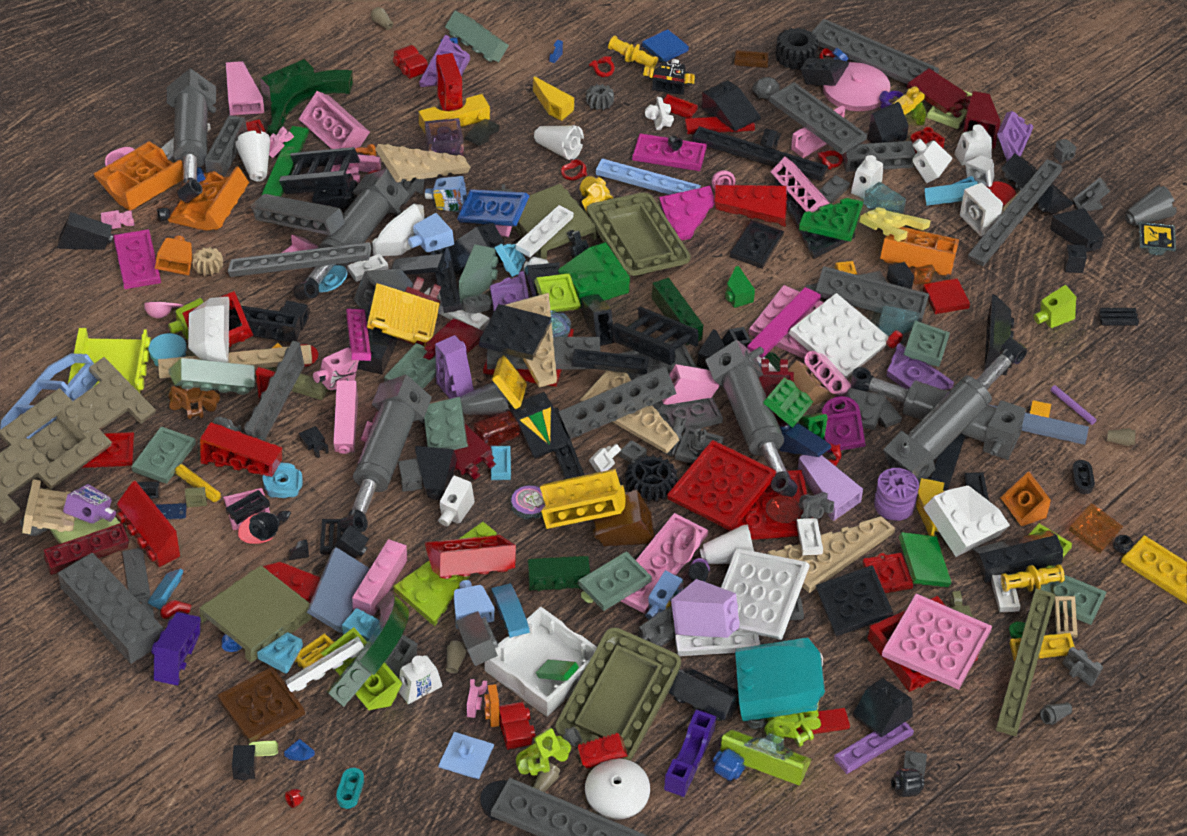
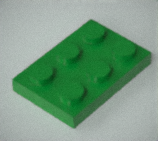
M784 377L763 403L793 428L814 401L811 400L807 393L799 390L794 382Z

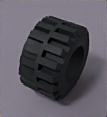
M804 28L783 30L777 37L776 60L786 68L801 70L807 58H817L818 38L811 31H807Z

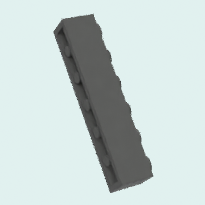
M263 194L250 205L256 220L332 235L345 224L340 208L268 194Z

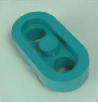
M349 768L342 775L336 798L338 805L344 809L353 808L359 801L364 785V774L360 769Z

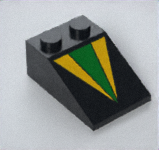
M545 392L523 400L521 406L517 409L513 405L509 406L513 423L534 459L570 444L553 405Z

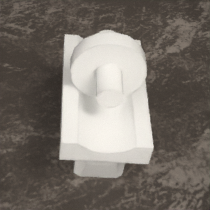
M657 97L656 105H649L645 109V116L654 120L656 130H661L663 126L671 127L674 118L672 115H669L671 111L670 104L663 103V99Z

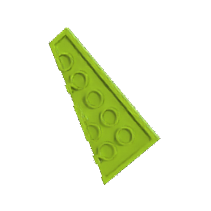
M482 522L459 539L497 535V533ZM428 561L394 585L393 588L397 595L433 626H436L442 613H445L448 604L454 599V591L460 589L459 584L464 580H468L470 576L452 575V578H440V576L432 571L430 561Z

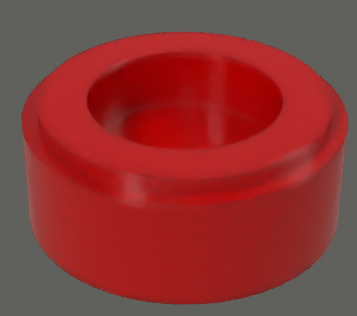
M898 330L894 331L889 336L886 345L894 349L901 342L903 334Z

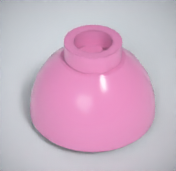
M726 170L716 172L712 177V188L715 191V185H735L734 175Z

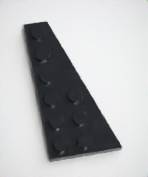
M789 178L788 186H795L794 178ZM777 179L774 180V186H783ZM799 189L798 197L804 196L805 189ZM787 191V211L813 259L848 242L799 230L801 219L806 211ZM814 199L808 200L809 209L816 203Z

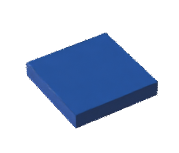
M668 29L642 41V46L653 56L658 57L660 62L669 61L687 52L689 49L688 45Z

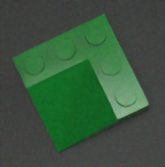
M606 242L589 247L558 269V275L570 274L580 305L581 297L599 294L605 301L629 293L630 277Z

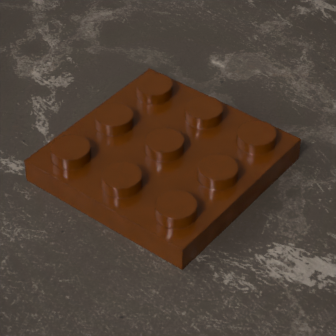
M270 667L217 695L218 701L249 744L305 715V709L274 667Z

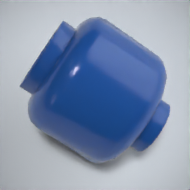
M726 749L724 752L719 751L713 759V762L716 763L714 771L728 781L737 780L746 767L744 765V758L731 749Z

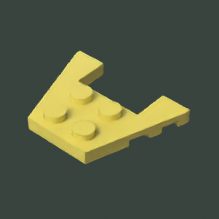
M878 207L861 215L859 222L874 230L880 228L883 230L884 235L889 236L892 234L894 235V240L901 241L906 239L908 231L899 229L900 227L908 225L924 230L929 228L931 221L886 211V209Z

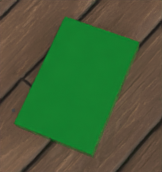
M901 532L899 540L913 584L949 587L952 582L937 537Z

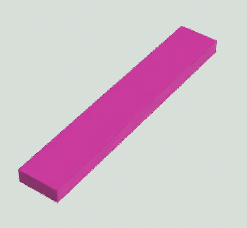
M805 287L747 346V349L752 352L758 347H762L764 353L759 357L764 358L820 300L821 294Z
M346 309L351 360L371 361L365 310Z

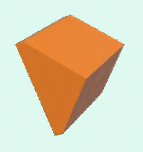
M1027 472L1000 497L1021 526L1046 518L1051 499L1030 472Z

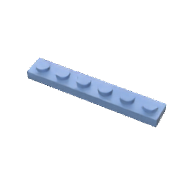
M601 159L596 168V175L669 195L701 187L698 184L606 159Z

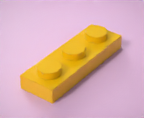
M1071 633L1045 635L1038 659L1067 656L1069 649L1074 647ZM1022 638L1010 639L1009 645L1014 661L1016 660Z

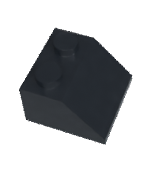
M807 58L801 68V72L806 85L836 86L849 63L848 61L838 59Z
M899 102L871 113L867 138L869 142H902L907 139L909 125Z
M882 678L866 689L853 712V717L880 737H883L913 717L912 698Z

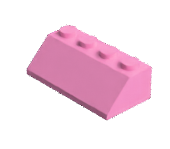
M316 91L299 117V120L331 149L350 147L356 149L362 145L370 133L335 100L319 91Z

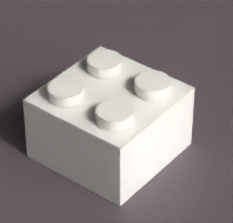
M981 182L964 190L960 216L980 236H983L1001 216L1003 203Z

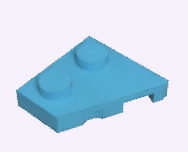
M287 632L258 651V659L286 674L303 647L302 639Z

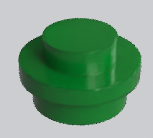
M1023 622L1012 623L1009 628L1011 637L1013 639L1022 638L1026 624Z

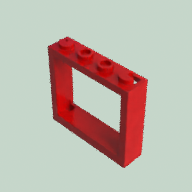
M938 596L930 599L946 606ZM905 610L870 626L867 639L910 692L919 687L921 689L926 684L938 680L917 671L913 673L910 668L882 656V652L888 643L886 638L892 636L905 614Z

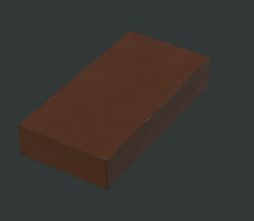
M736 50L734 65L768 68L769 53Z

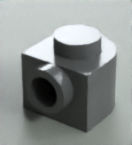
M1067 139L1058 140L1055 145L1054 157L1060 163L1071 160L1075 156L1077 147Z

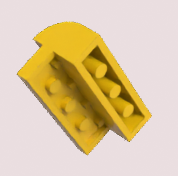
M616 469L542 484L540 486L545 502V507L541 512L547 529L620 514L625 508V491L623 485H620Z

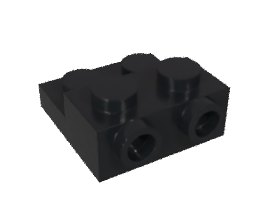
M349 173L347 174L351 183L349 189L314 192L312 203L325 206L331 205L340 209L348 208L355 200L353 191L358 186L357 181Z

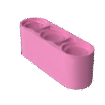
M808 352L804 359L805 364L823 385L833 394L847 395L851 384L835 365L822 353ZM818 357V362L814 364V359ZM827 370L830 371L828 377H826ZM841 382V389L838 391L837 387Z

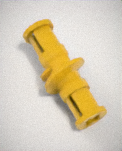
M613 36L608 44V49H613L624 55L626 62H633L635 60L639 64L655 68L658 62V57H652L646 54L645 51L639 50L640 44L633 47V44L630 45L627 42H623L617 36Z
M1029 565L1026 568V572H1017V574L1011 575L1004 573L1000 577L1004 592H1008L1009 589L1025 587H1027L1029 592H1032L1033 585H1035L1036 589L1041 590V584L1044 585L1056 581L1062 583L1065 579L1061 565H1056L1054 568H1041L1039 570L1033 565Z

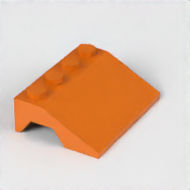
M149 141L93 174L117 203L130 211L182 181L183 164L181 160L175 163L168 160L164 151Z
M239 166L235 167L229 177H223L215 171L204 173L205 180L199 182L202 187V193L189 203L181 200L168 221L205 231L218 230L223 226V222L231 213L230 211L245 192L249 181Z
M906 227L899 228L908 231L906 239L896 241L892 234L884 239L880 257L884 262L891 264L894 262H905L908 267H919L922 271L932 270L937 271L940 275H951L959 239Z

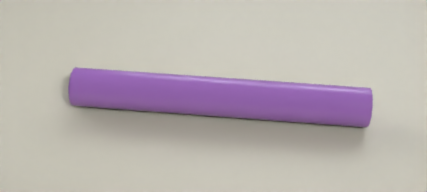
M1056 385L1051 388L1050 391L1088 423L1093 425L1096 422V418Z

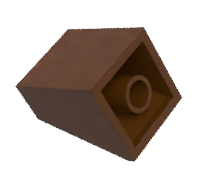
M637 490L625 493V508L620 514L593 519L595 523V528L593 529L595 538L600 540L603 546L649 544L655 537L652 512Z

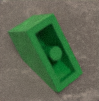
M739 266L735 267L725 292L726 300L734 308L753 303L755 288Z
M822 413L805 415L800 418L799 424L824 440L828 416Z

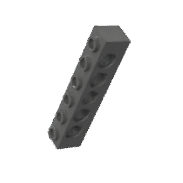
M664 366L561 410L559 413L569 437L572 439L677 393Z

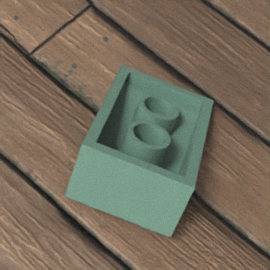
M474 245L459 280L461 304L463 299L485 292L490 288L493 280L497 279L498 270L496 266L498 257L496 256L495 248Z

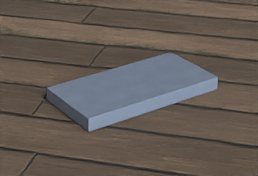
M335 547L330 554L307 613L342 633V624L351 615L353 610L352 597L367 575L369 567Z

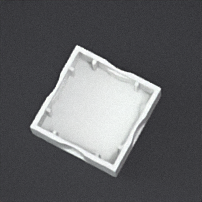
M540 607L526 619L530 633L504 638L498 644L499 647L495 648L498 656L485 662V671L548 717L571 696L597 647L583 636L571 631L562 621ZM548 659L573 661L579 666L578 670L568 681L540 679L536 675V671Z

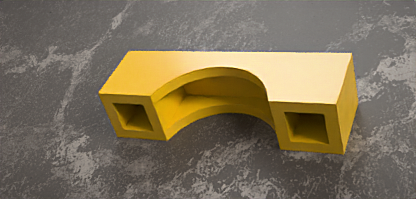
M482 94L466 98L465 105L456 111H442L436 107L418 111L419 125L426 137L478 123L484 119H490V106Z

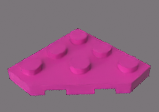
M707 186L659 197V203L669 223L681 241L691 239L694 235V231L703 222L709 209L714 206L715 198L711 187Z

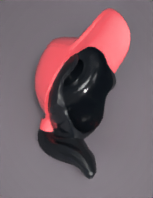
M280 511L277 515L268 512L253 514L240 524L238 536L242 541L250 544L267 542L276 535L279 525L288 520L291 511Z

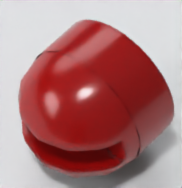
M291 789L285 793L286 802L291 808L299 806L303 802L304 796H300L299 793L302 791L299 789Z

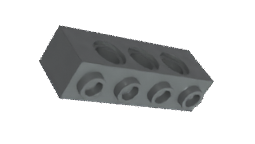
M228 116L204 160L206 173L215 171L225 177L238 153L235 141L238 140L239 135L247 132L245 118Z
M912 141L858 144L843 153L842 157L846 172H853L857 170L868 155H873L877 161L882 162L883 170L914 168L912 159L916 154Z

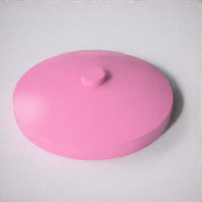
M849 63L836 86L823 85V92L831 103L838 107L842 105L846 110L850 111L876 109L882 104L879 99L880 94L883 91L890 92V82L887 76L879 69L863 63Z

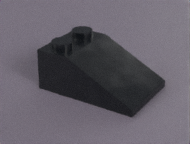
M729 80L702 92V110L718 118L734 131L761 119V116L741 89Z
M494 223L478 226L454 241V245L448 246L455 275L463 273L474 245L495 248V246L500 244L505 245ZM496 251V256L498 257L497 264L503 263L502 259Z
M367 328L371 361L359 360L357 369L383 375L399 339L382 333V329Z

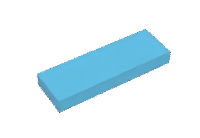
M977 181L925 188L926 205L962 201L964 190L976 185Z

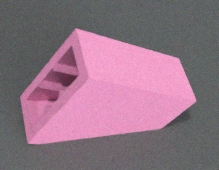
M676 364L669 376L677 394L662 401L663 404L669 405L711 398L719 388V384L714 381L710 370Z

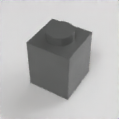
M418 459L398 461L402 491L422 489V475Z

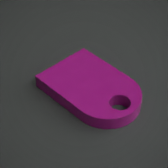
M844 396L829 400L822 409V414H827L828 416L825 431L826 442L833 445L840 444V450L865 447L862 419L858 404L853 399ZM837 404L845 405L841 410L835 409Z

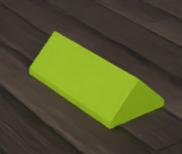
M353 627L321 652V654L325 657L356 637H359L364 647L367 641ZM356 657L345 659L344 663L334 670L341 676ZM384 662L376 674L371 675L355 695L368 710L389 707L399 692L402 682Z
M730 730L722 737L721 752L731 749L744 758L745 766L799 786L811 762V758L735 730ZM756 741L764 744L762 746H769L767 747L769 749L775 748L790 755L780 759L750 748L747 745Z

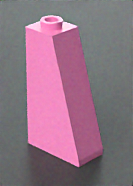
M243 61L226 63L230 115L264 113L263 97Z
M337 381L334 449L335 452L342 454L355 451L358 410L356 381Z

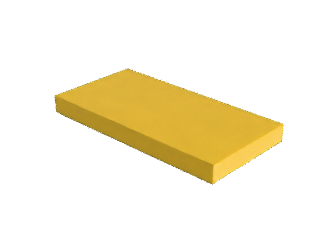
M503 355L498 359L492 380L513 407L517 409L522 404L527 383L507 357Z
M1144 535L1133 546L1132 550L1122 557L1121 562L1187 604V562Z

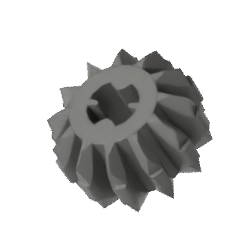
M596 83L595 86L591 85L586 92L587 105H590V109L596 108V110L602 109L603 111L605 108L609 109L614 102L613 89H610L609 85L604 86V84L598 85Z

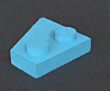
M500 244L495 246V250L503 261L505 270L512 277L519 274L526 259L521 252L516 250V244H506L504 246Z

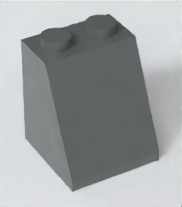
M401 269L368 270L364 272L353 300L360 309L365 310V315L369 319L376 283L405 292L407 286L412 288L413 283Z

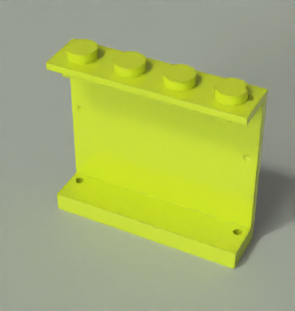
M79 328L74 354H87L94 364L105 357L140 393L141 390H144L143 376H146L147 373L145 362L149 361V351L147 350L151 337H148L147 329H144L142 340L88 338L86 328ZM74 363L71 365L68 383L86 363Z

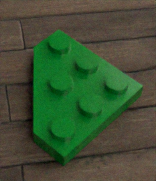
M844 198L840 200V203L834 205L830 203L819 207L818 211L812 213L811 211L805 212L801 219L799 230L851 242L864 202Z

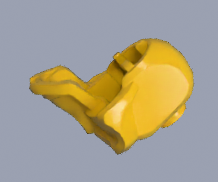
M588 176L580 184L579 190L582 193L581 195L585 197L582 200V204L586 212L588 205L613 199L609 189L605 186L606 182L600 177Z

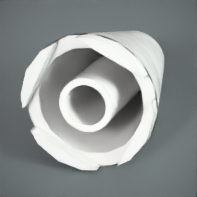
M575 125L540 126L534 132V138L538 144L568 160L575 159L583 144H580L581 138L584 139L583 131Z
M249 131L239 135L235 145L250 179L258 182L267 176L270 137L262 131V134H256V131Z
M748 524L742 525L703 544V549H700L702 559L706 560L708 564H731L736 548L754 552Z

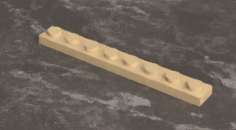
M302 345L301 350L304 364H312L311 345ZM287 347L230 352L228 363L253 365L254 369H258V367H277L278 363L282 362ZM197 356L158 359L159 377L169 378L168 369L180 358L200 359Z

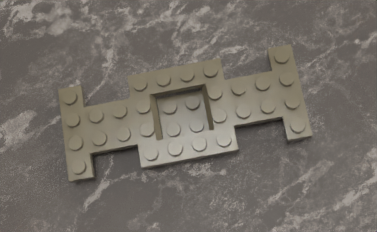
M105 357L89 367V372L99 383L83 395L72 401L59 388L0 430V437L9 446L0 453V520L3 523H6L20 512V508L9 496L32 479L38 480L40 478L51 490L109 448L112 442L101 431L104 427L127 411L140 424L155 414L156 410ZM57 416L56 420L53 421L51 424H49L48 426H46L44 429H42L41 431H39L37 434H35L34 436H32L30 439L27 438V437H28L29 435H31L33 432H35V431L38 430L40 427H42L43 425H45L46 423H48L50 420H52L53 418H55V417Z

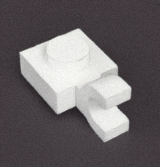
M614 444L612 447L601 448L589 459V462L597 473L607 471L615 464L612 458L621 449L617 444Z

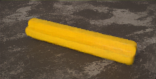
M180 464L175 468V473L194 488L205 487L206 497L211 501L217 502L220 500L221 493L186 466Z

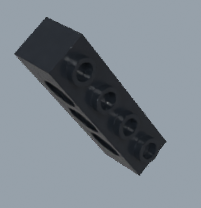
M242 306L254 335L253 337L297 342L301 331L300 314ZM236 308L229 310L230 331L242 326Z

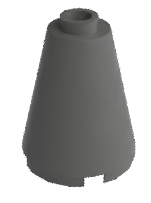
M1161 184L1156 185L1126 210L1125 220L1127 223L1137 226L1175 216L1177 208H1173L1172 202H1174V198L1165 186L1160 187Z
M494 381L461 396L465 415H511L508 404L511 403Z

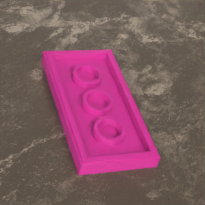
M639 133L633 153V161L701 171L707 144L683 140L682 147L674 151L668 146V138Z
M149 229L113 235L124 289L161 283L159 270L155 269L156 257Z

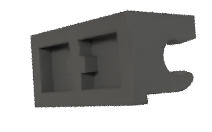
M668 607L639 626L638 637L660 647L674 639L675 635L678 634H675L672 608Z

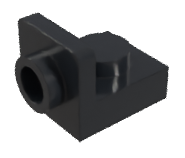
M765 128L760 144L777 149L782 133Z

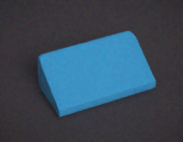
M178 569L167 573L148 600V603L160 610L180 583L183 570Z

